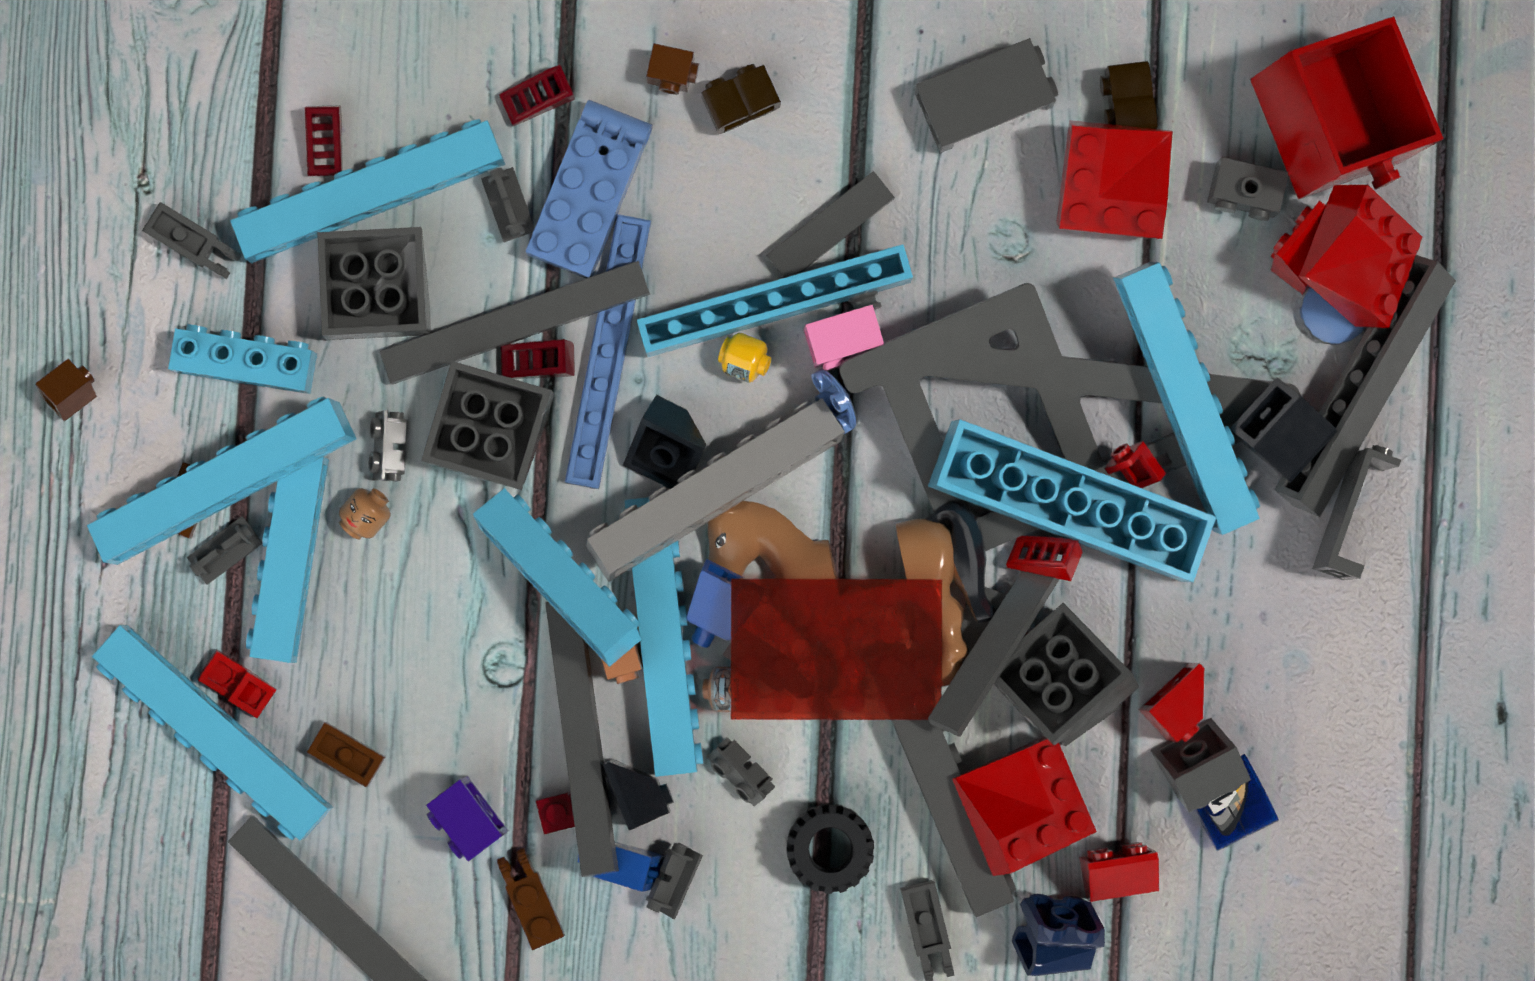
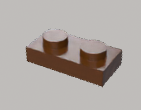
M324 722L307 751L310 755L364 787L370 785L386 758L328 722Z

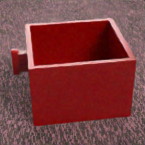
M1394 16L1291 50L1250 79L1298 200L1333 188L1334 185H1341L1369 174L1374 179L1372 181L1374 190L1382 188L1401 178L1398 169L1395 170L1393 166L1402 163L1444 139Z

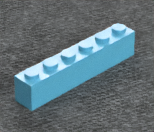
M325 457L278 480L276 492H271L268 512L272 513L271 525L265 527L263 534V546L267 547L265 560H260L257 571V580L261 581L260 594H255L252 602V615H256L254 629H249L246 639V649H251L249 657L297 663L329 459Z
M504 488L473 513L480 530L610 667L642 640L637 630V627L640 625L639 621L627 608L624 611L618 608L615 604L617 599L605 585L601 588L598 587L593 581L595 579L594 574L586 564L581 562L577 565L571 558L574 554L566 543L561 539L556 542L550 536L552 531L542 518L534 519L528 513L530 508L521 496L517 494L513 497Z

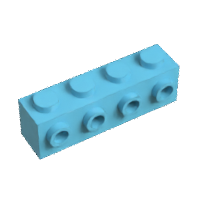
M191 324L186 325V330L175 328L168 369L175 373L311 394L317 353L308 350L309 344L288 341V346L274 344V338L254 335V341L240 339L241 333L229 330H220V335L208 334L206 327Z

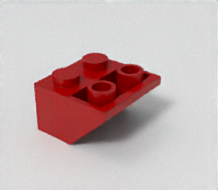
M1321 201L1313 209L1307 206L1295 221L1296 225L1292 229V235L1286 232L1273 248L1274 252L1270 256L1274 259L1270 270L1302 295L1310 286L1299 275L1326 207Z
M1142 842L1121 845L1122 851L1112 852L1107 847L1087 850L1088 856L1079 857L1086 899L1094 902L1159 891L1158 852L1147 847V845H1142Z

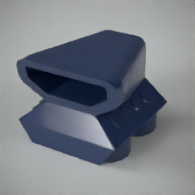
M1033 894L1029 898H1024L1020 903V907L1027 926H1018L1012 936V943L1026 975L1042 976L1090 970L1096 949L1105 946V929L1092 903L1076 896H1066L1062 900H1055L1044 894Z

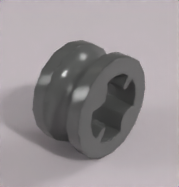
M877 291L867 292L848 299V302L854 306L853 310L873 305L874 310L882 307L881 302L876 301Z

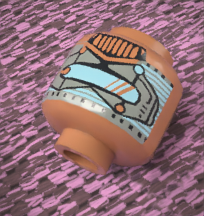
M716 667L712 670L709 679H704L703 698L709 700L712 709L717 712H742L747 708L748 703H753L754 677L749 676L747 671L741 667Z

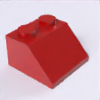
M1187 663L1138 709L1166 740L1173 742L1183 740L1186 742L1200 729L1197 724L1203 719L1205 668L1200 663Z

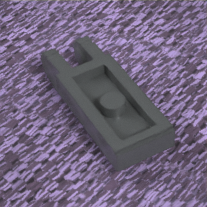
M159 202L142 230L202 268L205 266L225 279L230 275L227 268L208 259L213 250L217 248L228 258L237 261L242 255L221 242L218 236L162 202Z
M934 879L900 887L916 955L920 957L925 981H933L934 973L932 965L929 963L928 954L941 952V963L946 976H954L949 953L951 946Z

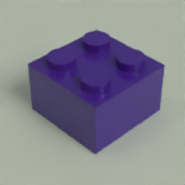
M468 776L458 780L426 805L430 810L426 814L430 822L438 831L442 828L451 838L447 843L453 853L459 859L465 857L468 862L509 831Z

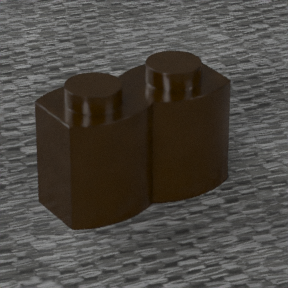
M1143 61L1107 66L1105 76H1100L1102 97L1107 96L1109 109L1104 110L1105 124L1157 129V114L1149 62Z
M755 64L747 65L736 72L737 76L733 79L725 81L721 77L705 85L706 90L701 92L702 100L718 135L780 108L781 101L764 65L756 67Z

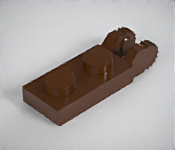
M525 848L517 850V858L527 875L526 877L516 881L510 863L505 857L497 859V863L507 884L505 888L533 951L564 937L565 933L539 872H535Z

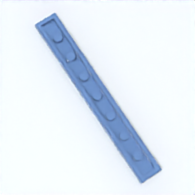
M617 214L606 272L639 261L641 268H643L651 227L650 220ZM636 300L599 312L597 315L565 483L595 489L600 487Z

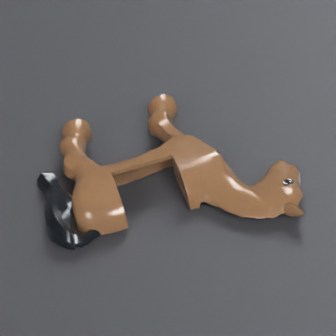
M742 501L708 522V560L740 576L744 574L747 566L758 556L764 560L776 576L783 599L793 616L823 641L835 659L838 676L837 685L829 696L831 710L849 708L865 703L864 693L859 685L866 673L865 666L851 647L846 637L845 629L858 618L877 609L900 602L921 607L928 613L935 624L939 636L938 662L931 670L932 686H947L962 666L964 659L969 655V649L961 633L963 608L950 595L951 583L954 581L963 593L977 623L990 621L996 612L985 593L987 557L980 523L973 513L960 503L955 501L948 502L925 519H914L897 523V537L907 580L841 595L829 540L812 541L776 509L756 502ZM944 520L949 521L951 529L949 530L940 522Z

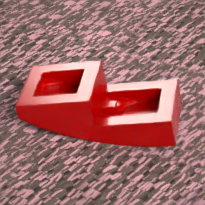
M217 649L197 678L198 681L223 695L229 702L257 719L277 690L258 675Z

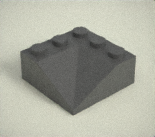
M422 227L317 232L321 329L323 337L327 340L422 336L431 333L430 300Z
M451 361L421 461L522 490L545 428L554 398L553 391Z
M1064 602L1022 638L994 683L1013 706L1053 745L1111 712L1139 688L1132 672Z

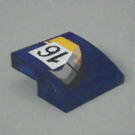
M1245 754L1241 755V758L1251 780L1241 785L1236 791L1226 793L1210 801L1203 808L1195 809L1216 851L1279 821L1258 776Z

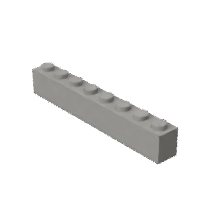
M821 398L814 403L811 400L802 403L793 411L795 413L793 416L786 420L780 417L772 421L765 427L766 432L756 438L754 435L747 436L736 445L737 449L728 455L724 452L717 454L707 462L708 467L698 473L695 469L687 472L678 479V485L669 490L666 487L657 490L649 496L648 503L639 508L637 505H633L624 510L619 515L620 519L608 526L607 523H603L594 528L589 533L590 537L587 539L586 548L607 581H612L841 442L845 431L824 400Z

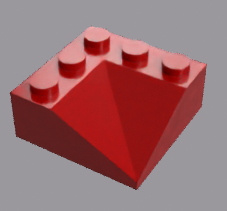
M1069 120L1056 219L1059 229L1163 239L1173 131Z
M1368 184L1334 185L1299 277L1355 327L1389 328L1394 313L1397 310L1405 283L1408 280L1415 256L1420 248L1422 236Z
M1046 737L1028 743L952 779L993 876L1013 873L1097 832L1060 744L1053 745Z

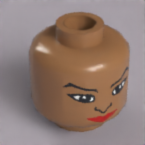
M363 488L356 489L339 509L340 526L357 540H360L362 537L373 538L391 516L390 510L386 505L389 502L388 498L375 488L371 491Z

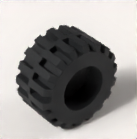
M828 803L811 807L796 819V822L789 831L786 849L790 867L798 877V880L803 885L809 886L811 890L816 892L823 891L825 894H832V892L838 891L842 893L847 891L848 888L858 885L863 876L866 877L869 867L874 859V841L867 824L852 809L843 807V805H829ZM824 828L841 830L847 835L851 844V852L847 861L834 869H826L817 865L811 858L809 851L811 839L818 831Z

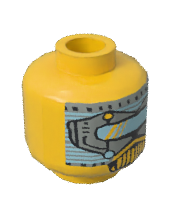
M737 333L732 338L727 337L724 340L719 352L718 362L722 363V370L725 374L751 383L759 375H766L771 363V357L767 356V345L765 342L744 333Z

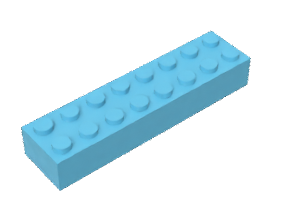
M961 419L951 421L928 487L1063 538L1078 540L1079 544L1180 582H1194L1216 520V516Z

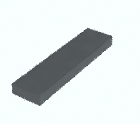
M873 171L769 252L766 257L783 278L800 274L892 202L895 197Z

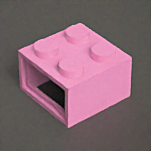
M873 305L805 324L803 328L814 367L822 366L823 370L826 371L839 368L844 359L884 344Z

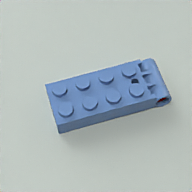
M592 100L587 101L525 251L528 256L586 279L593 277L617 214L649 140L653 127L652 124ZM602 149L609 150L606 155L600 154Z

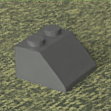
M1212 718L1199 724V731L1188 741L1180 740L1173 742L1168 740L1151 749L1156 762L1174 793L1189 813L1195 809L1207 806L1210 801L1226 793L1236 791L1241 785L1251 780L1237 747Z

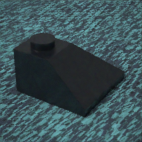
M656 394L641 419L623 466L671 489L679 484L678 479L691 470H696L706 448V443L687 409Z
M615 759L603 764L629 831L670 813L669 804L674 803L667 783L660 785L658 778Z

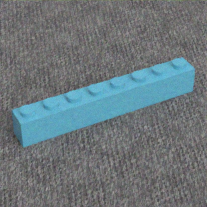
M480 119L467 122L461 126V131L449 135V132L436 134L429 139L430 143L417 147L416 144L405 146L397 151V156L385 159V157L372 159L365 164L366 168L356 172L353 169L341 171L333 176L334 180L325 184H321V182L310 183L302 187V193L291 197L289 194L277 196L269 201L271 205L261 209H257L254 206L241 210L237 213L238 217L230 221L244 258L252 264L318 238L317 232H332L506 165L488 120L482 123Z
M904 244L641 318L637 320L647 357H652L846 302L854 296L867 292H881L909 284L913 279Z
M1148 262L1113 277L1205 513L1216 516L1212 531L1224 535L1260 519L1256 510L1260 507L1258 498L1252 489H1248L1244 477L1247 476L1246 467L1239 457L1236 458L1232 446L1235 445L1233 434L1228 426L1223 425L1219 414L1223 413L1221 403L1215 394H1211L1207 382L1210 381L1209 372L1203 362L1199 363L1194 350L1198 349V345L1193 333L1190 330L1187 331L1182 318L1185 317V311L1179 299H1174L1169 286L1173 282L1166 266H1161L1160 262Z
M326 397L312 400L306 405V410L298 414L290 413L280 417L276 421V426L268 430L260 429L246 436L247 441L238 446L229 445L216 452L217 457L208 462L199 461L191 464L186 468L187 473L177 478L168 477L159 481L156 484L157 488L147 494L142 492L129 497L126 500L127 504L117 510L116 508H111L99 513L96 516L97 520L88 524L87 527L103 563L118 565L356 440L357 438L340 402L330 398L326 399Z
M649 497L624 500L625 510L633 505H637L638 508L649 502ZM679 540L632 568L637 618L640 623L638 627L642 639L640 645L655 777L694 773L698 771L697 764H703L701 743L695 744L693 730L699 729L697 708L691 709L689 695H696L694 675H687L685 662L692 660L690 640H683L682 626H688V620L686 619L687 611L686 605L679 606L678 592L684 591L682 571H675L674 558L680 557Z
M119 625L93 654L92 657L99 663L96 667L103 675L111 680L114 677L117 678L124 685L122 691L129 698L137 703L140 700L150 708L148 714L156 722L163 726L166 723L176 731L174 737L187 748L191 746L196 748L202 754L200 760L213 771L217 769L222 771L228 777L226 783L237 793L242 794L245 792L254 800L251 805L265 817L271 815L280 823L277 828L289 839L294 840L295 837L299 841L305 839L333 808L330 803L128 625Z

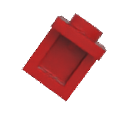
M1144 441L1131 446L1126 443L1116 448L1110 455L1112 459L1104 468L1108 475L1120 470L1130 484L1139 488H1144L1161 481L1166 474Z

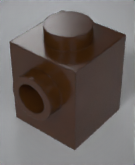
M653 43L646 75L647 83L659 86L661 92L678 95L679 91L688 92L689 83H696L699 71V63H694V52Z
M69 359L35 383L43 400L64 422L97 397L91 385L95 382L93 376L83 365L77 368Z

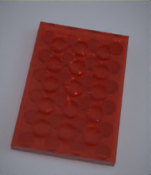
M731 578V720H929L928 717L942 697V579Z

